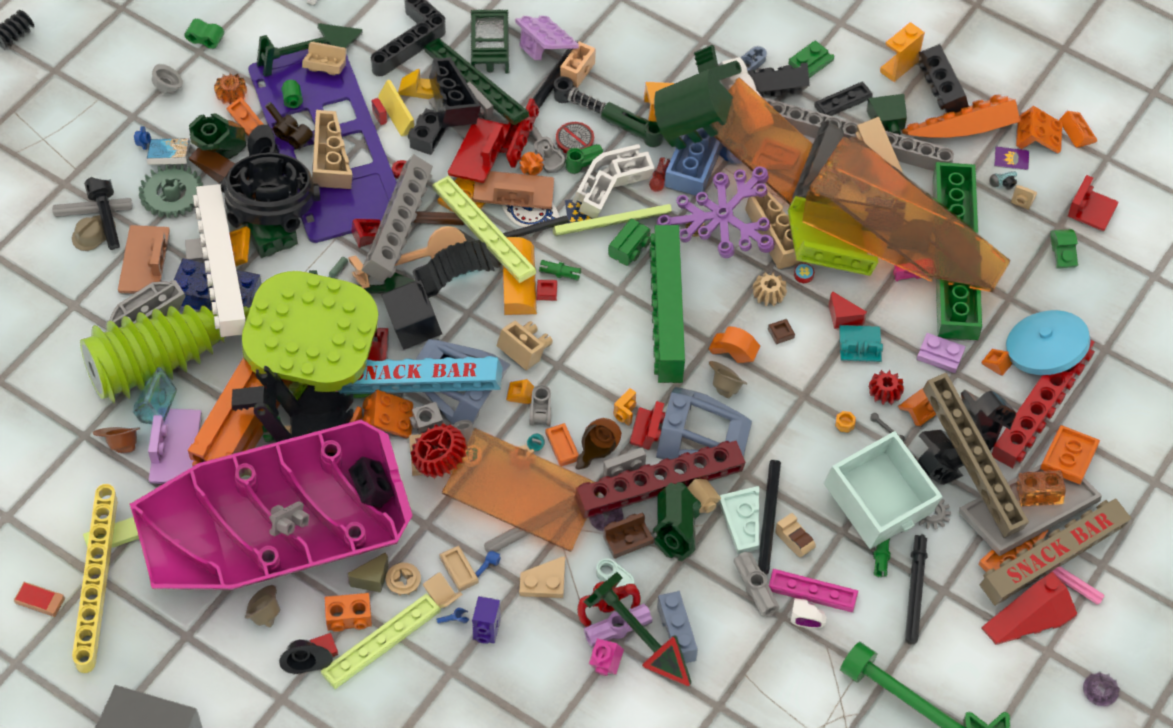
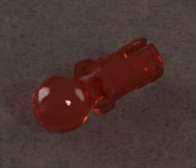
M665 157L659 159L657 169L652 174L653 178L649 181V187L654 192H659L664 188L666 170L671 161L667 159L664 165Z

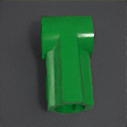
M595 144L583 149H569L566 157V170L573 174L581 172L582 167L591 165L593 160L603 153V148L600 144Z

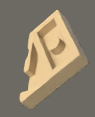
M565 557L554 559L521 572L519 596L563 598Z

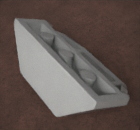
M176 280L152 282L117 304L109 320L113 321L118 327H121L123 316H127L133 323H136L138 312L144 313L148 319H151L153 309H158L164 316H167L169 306H173L179 311L186 295Z

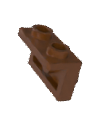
M644 513L631 514L624 520L611 522L604 527L603 538L614 559L654 543V539L645 523Z

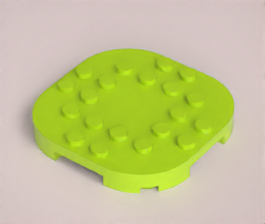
M287 271L276 274L264 281L255 293L242 332L244 360H247L251 370L255 373L256 369H258L261 374H266L264 366H267L273 373H277L281 379L315 386V391L332 392L341 390L342 386L355 383L365 371L375 332H377V305L365 289L348 281L302 271Z

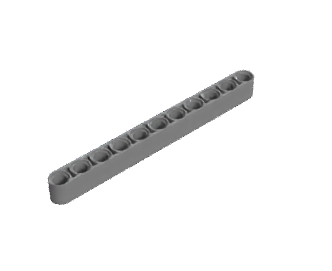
M762 97L764 106L772 117L773 127L816 138L820 126L826 120H829L844 131L840 143L841 146L859 151L864 149L862 143L859 144L855 137L859 123ZM885 131L899 162L932 171L935 169L936 162L953 163L954 153L949 148Z

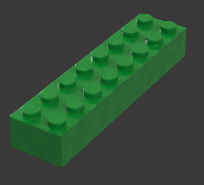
M655 225L654 233L650 234L654 375H658V383H683L685 347L679 225Z

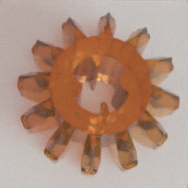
M230 72L227 76L222 74V78H217L216 84H214V91L218 100H221L223 104L229 102L231 105L232 102H235L240 97L245 99L247 86L244 78H240L239 74L233 76Z

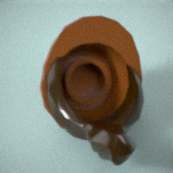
M599 418L586 427L581 439L583 451L577 457L575 469H585L589 467L593 459L605 458L617 448L622 433L616 422L608 418Z

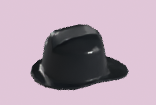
M259 125L249 134L247 144L249 156L261 153H280L279 147L275 142L273 130L268 125Z
M299 639L287 646L286 651L280 656L279 664L283 671L287 673L301 674L327 668L331 665L333 658L326 648L308 640Z

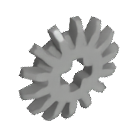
M942 499L935 508L937 516H927L919 522V525L927 522V529H929L930 524L933 525L934 529H938L937 523L944 527L945 524L942 521L949 522L950 520L945 517L951 515V512L946 511L950 507L949 504L943 506L945 500Z

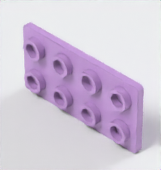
M522 16V18H515V23L522 28L519 46L534 60H541L544 49L579 48V44L548 16H539V18Z
M159 409V414L153 416L148 449L151 460L149 483L164 484L193 467V460H190L188 449L194 443V439L199 432L201 410Z

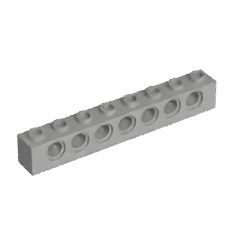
M414 154L402 168L361 270L381 283L387 277L391 278L396 271L394 265L397 264L402 255L399 252L407 243L405 237L412 230L410 224L417 217L415 211L421 206L422 200L420 199L427 191L425 186L432 178L430 173L433 166Z

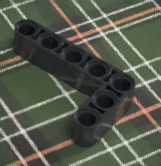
M404 0L405 13L417 24L371 55V67L374 75L380 77L388 74L424 50L425 45L445 35V16L427 0Z

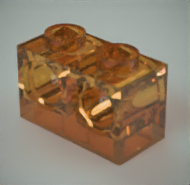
M1049 470L1044 472L1018 473L1016 488L1020 506L1064 504L1066 489L1061 471Z

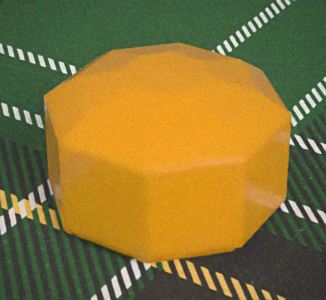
M842 411L836 416L835 426L840 432L848 433L855 428L856 417L851 412Z

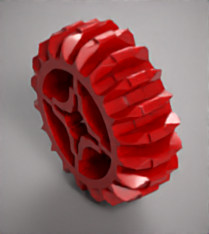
M443 423L441 426L435 424L433 429L428 428L425 433L421 432V437L415 438L416 444L412 445L413 451L410 452L412 463L417 471L426 477L431 476L435 479L437 476L443 478L444 473L450 474L452 469H457V465L463 463L462 458L467 456L465 451L468 448L466 439L461 431L451 424L447 426Z

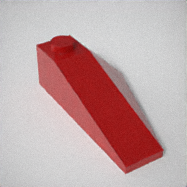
M1051 572L1027 589L983 625L981 629L997 645L1019 639L1027 634L1041 633L1045 629L1059 628L1076 617L1077 611L1067 587Z

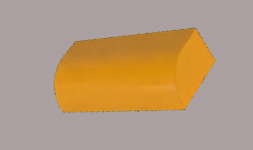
M506 237L535 268V250L532 242L520 237ZM503 266L504 315L537 314L535 275L519 283Z

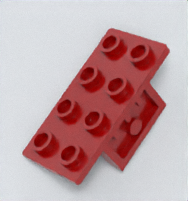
M478 118L476 124H471L448 170V175L485 183L511 130V126Z

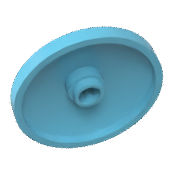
M1059 310L1043 311L1032 314L1017 323L1007 337L1006 347L1011 362L1018 369L1034 375H1051L1070 369L1084 358L1090 347V334L1085 322L1072 313Z

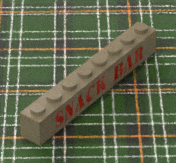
M1116 498L1110 502L1105 500L1096 507L1097 510L1092 511L1090 509L1081 515L1079 521L1073 519L1064 526V530L1060 531V529L1053 531L1048 536L1049 539L1045 541L1043 538L1038 540L1029 551L1027 548L1023 549L1016 555V559L1011 560L1009 558L999 565L1001 568L996 571L994 568L987 571L979 585L994 606L1052 572L1057 567L1124 528L1132 518Z

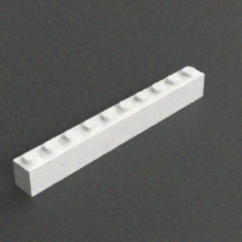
M220 184L196 187L197 195H193L194 207H198L195 208L196 220H200L197 221L198 231L203 233L200 234L201 246H205L202 247L203 260L207 259V261H204L205 272L210 273L207 274L208 287L212 286V288H209L210 301H215L212 302L213 315L217 314V316H214L215 329L220 330L221 337L242 335L245 315Z

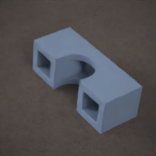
M680 591L658 595L657 609L662 626L667 628L669 639L674 635L677 636L685 663L696 661L698 648Z

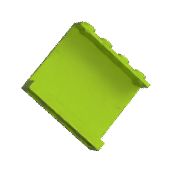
M795 196L788 208V216L796 260L871 276L878 264V257L868 255L862 224L868 216V212Z

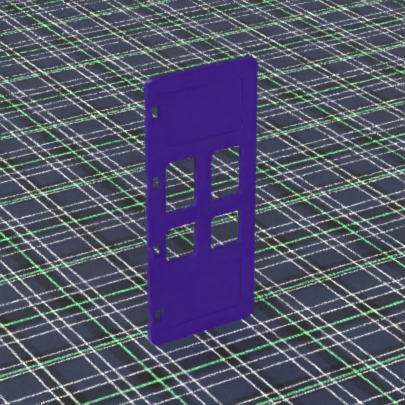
M309 49L280 56V58L273 60L272 75L264 77V66H257L256 62L249 65L248 71L267 125L272 130L273 126L276 125V121L265 107L269 102H272L281 116L309 111L314 126L316 110H323V107L345 100L350 101L356 119L339 124L341 136L362 133L373 162L350 168L353 175L351 189L319 187L320 201H314L311 208L300 217L308 240L312 243H318L351 234L352 221L354 219H380L381 221L397 182L347 54L346 65L340 74L330 75L324 71H310L308 68L302 67L303 59L308 54ZM287 80H295L301 87L303 103L297 108H288L284 105L281 88ZM264 81L265 87L259 88L258 82ZM315 130L312 131L313 137L303 147L314 145ZM274 134L275 142L279 147V154L297 159L294 153L295 148ZM312 215L314 222L308 223L306 217Z

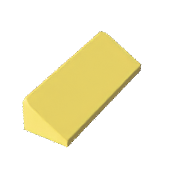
M387 80L378 98L401 136L408 135L410 129L414 128V119L392 82Z

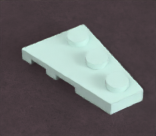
M759 486L719 495L721 497L719 504L737 554L758 550Z

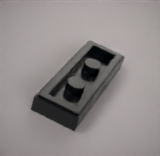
M862 81L816 101L814 107L819 113L833 116L873 97V93Z

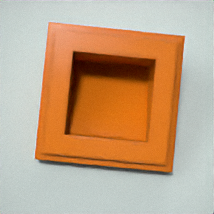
M991 349L981 362L984 366L1002 376L1012 365L1009 352Z

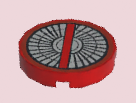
M568 122L562 125L556 133L557 147L563 150L565 154L571 148L583 149L592 146L594 143L592 129L581 122Z

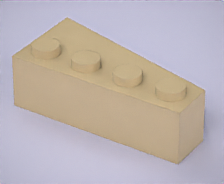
M316 110L312 182L313 184L318 183L319 187L351 189L353 175L349 167L348 156L345 152L344 140H342L336 111Z
M769 192L764 197H749L745 211L752 223L758 222L762 217L767 218L770 222V228L767 231L758 230L757 232L773 238L774 249L769 254L777 268L782 269L806 263L796 260L789 216L783 211L781 204Z

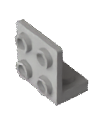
M643 447L604 461L603 476H618L623 471L638 470L641 466L645 465L646 453ZM641 481L635 482L639 486L644 485V483ZM621 487L615 488V490H617L618 492L624 491V489Z

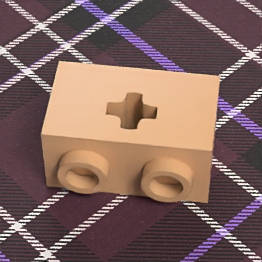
M580 41L578 42L579 48L573 49L560 66V77L570 78L576 88H578L594 66L596 48Z

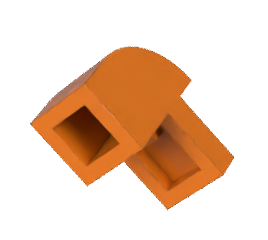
M728 326L725 333H717L714 336L709 350L712 354L729 353L737 363L754 361L760 344L747 331Z

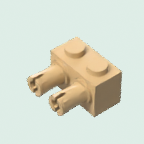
M515 320L501 330L496 346L527 371L540 361L543 350L552 345L553 341L546 333L537 339L533 334L538 331L536 324L532 325V321L522 326Z

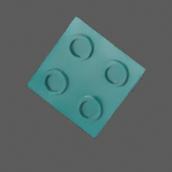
M839 325L841 360L882 362L881 352H883V344L881 343L880 327Z

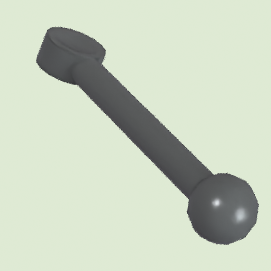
M877 413L871 414V421L878 422L890 433L894 432L893 429L879 419ZM898 434L900 439L904 442V436Z

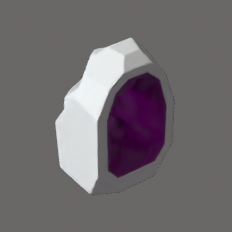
M794 598L791 623L805 628H822L826 625L827 617L824 611L816 608L813 603H808L805 599Z

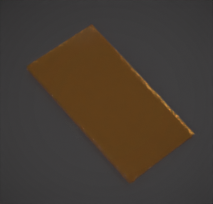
M739 77L728 90L733 99L729 109L730 113H728L729 116H727V123L723 126L718 121L712 123L718 131V135L714 137L751 171L759 166L766 168L769 175L766 184L791 205L793 193L813 144Z
M475 428L467 443L468 449L465 451L467 456L463 457V463L458 464L457 469L453 470L445 487L442 489V494L571 552L587 518L583 519L575 499L576 488L582 483L590 482L591 484L595 481Z

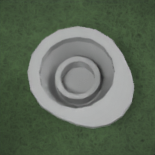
M157 64L152 70V83L158 91L173 93L182 87L183 81L180 75L170 66Z

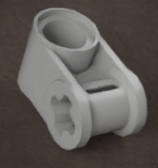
M541 384L533 388L529 425L545 423L547 426H551V391L546 385Z

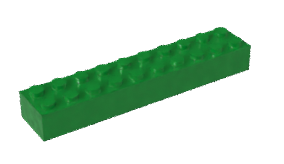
M936 162L933 173L934 226H940L943 221L950 219L957 231L979 255L975 164ZM935 238L937 336L947 339L979 340L982 330L980 263L963 271Z

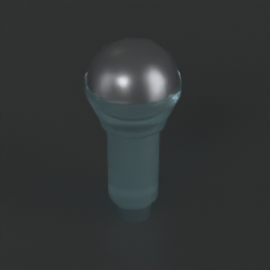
M1010 171L1004 174H992L989 182L992 186L999 187L1008 176L1017 177V172Z

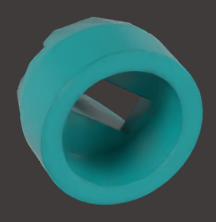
M535 433L528 438L527 445L530 449L539 451L544 447L545 439L541 434ZM532 439L540 440L541 443H540V442H536V441H532Z

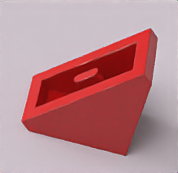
M354 219L352 221L351 232L359 248L373 243L381 223L380 219Z
M831 293L828 306L834 329H838L839 325L863 326L867 311L837 293Z

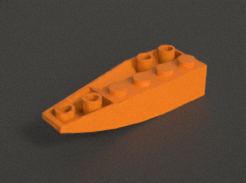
M998 94L991 96L990 100L974 101L971 106L962 108L959 112H949L939 117L928 118L922 123L907 125L908 128L902 129V133L920 137L948 138L968 136L1020 122L1016 100Z

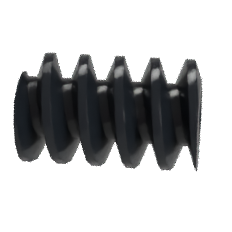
M18 10L16 14L10 16V19L7 18L4 23H0V47L2 49H7L6 43L10 46L13 45L12 39L18 41V35L24 37V31L29 33V26L35 27L32 19L26 12Z

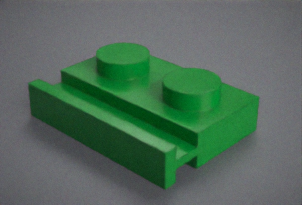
M814 40L789 58L788 64L793 66V68H798L801 66L800 63H808L810 78L834 61L835 55L828 53L825 47Z

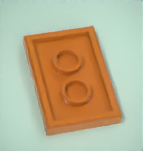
M1060 425L1040 469L1081 485L1100 440Z

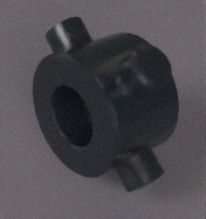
M1008 176L1004 179L1002 185L1009 190L1017 184V180L1014 179V176Z

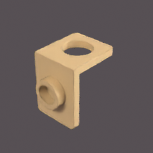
M1016 185L1011 203L1029 210L1037 192Z
M438 572L423 583L425 590L440 608L447 607L463 595L461 592L454 593L441 572Z

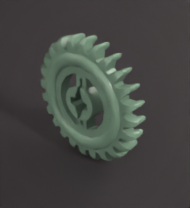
M165 164L164 171L158 166V173L151 169L152 177L145 174L146 182L141 180V186H139V199H141V204L145 206L147 211H151L153 215L158 213L159 217L166 215L167 218H170L171 215H174L176 218L178 214L184 216L186 215L185 211H193V195H197L196 187L204 186V184L201 182V177H197L196 171L191 174L190 166L185 171L183 164H181L179 170L176 164H173L172 169L168 167V164ZM162 188L163 193L158 196V190ZM186 189L184 196L180 199L181 191Z

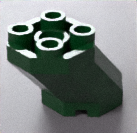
M216 113L211 114L210 117L199 115L189 124L191 143L204 151L216 152L227 159H231L246 147L245 129Z
M681 482L676 484L670 483L657 494L658 524L653 528V534L656 532L657 535L654 539L656 546L666 557L673 558L676 556L679 557L677 559L679 561L685 560L696 550L695 519L700 515L699 509L701 508L700 501Z

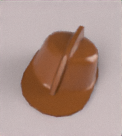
M140 427L102 428L93 431V434L105 437L111 450L118 453H127L135 450V444L137 443L136 430H139Z

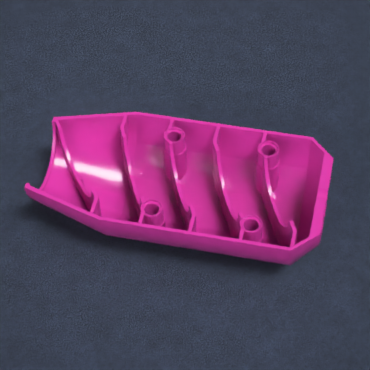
M363 420L198 463L130 503L152 589L234 590L395 545L413 516L389 435ZM327 453H334V454H336V455H334V456H327L326 454H327ZM361 457L381 462L393 490L394 496L381 508L361 502L348 469ZM243 476H250L247 480L241 479ZM298 501L303 503V511L309 514L307 526L302 528L296 525L293 533L288 536L283 533L276 536L270 534L272 521H270L269 517L274 506L281 505L286 508Z

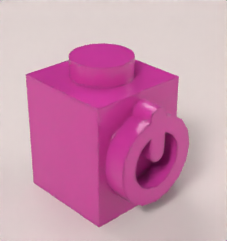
M597 638L589 664L600 675L608 676V673L616 675L624 649L617 643Z

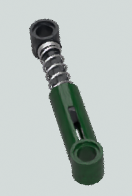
M558 77L554 81V99L557 102L568 103L570 101L574 102V104L579 103L582 108L587 107L588 111L593 110L595 114L599 113L601 119L644 139L645 144L649 147H658L662 144L663 135L657 121H648L611 102L605 104V102H600L599 99L592 98V95L587 96L585 92H579V89L573 85L572 80L568 77Z

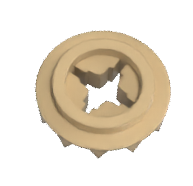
M398 563L392 566L386 574V585L391 592H395L399 596L401 594L409 595L414 590L417 591L419 584H421L419 570L409 563ZM401 573L407 579L406 585L400 581Z

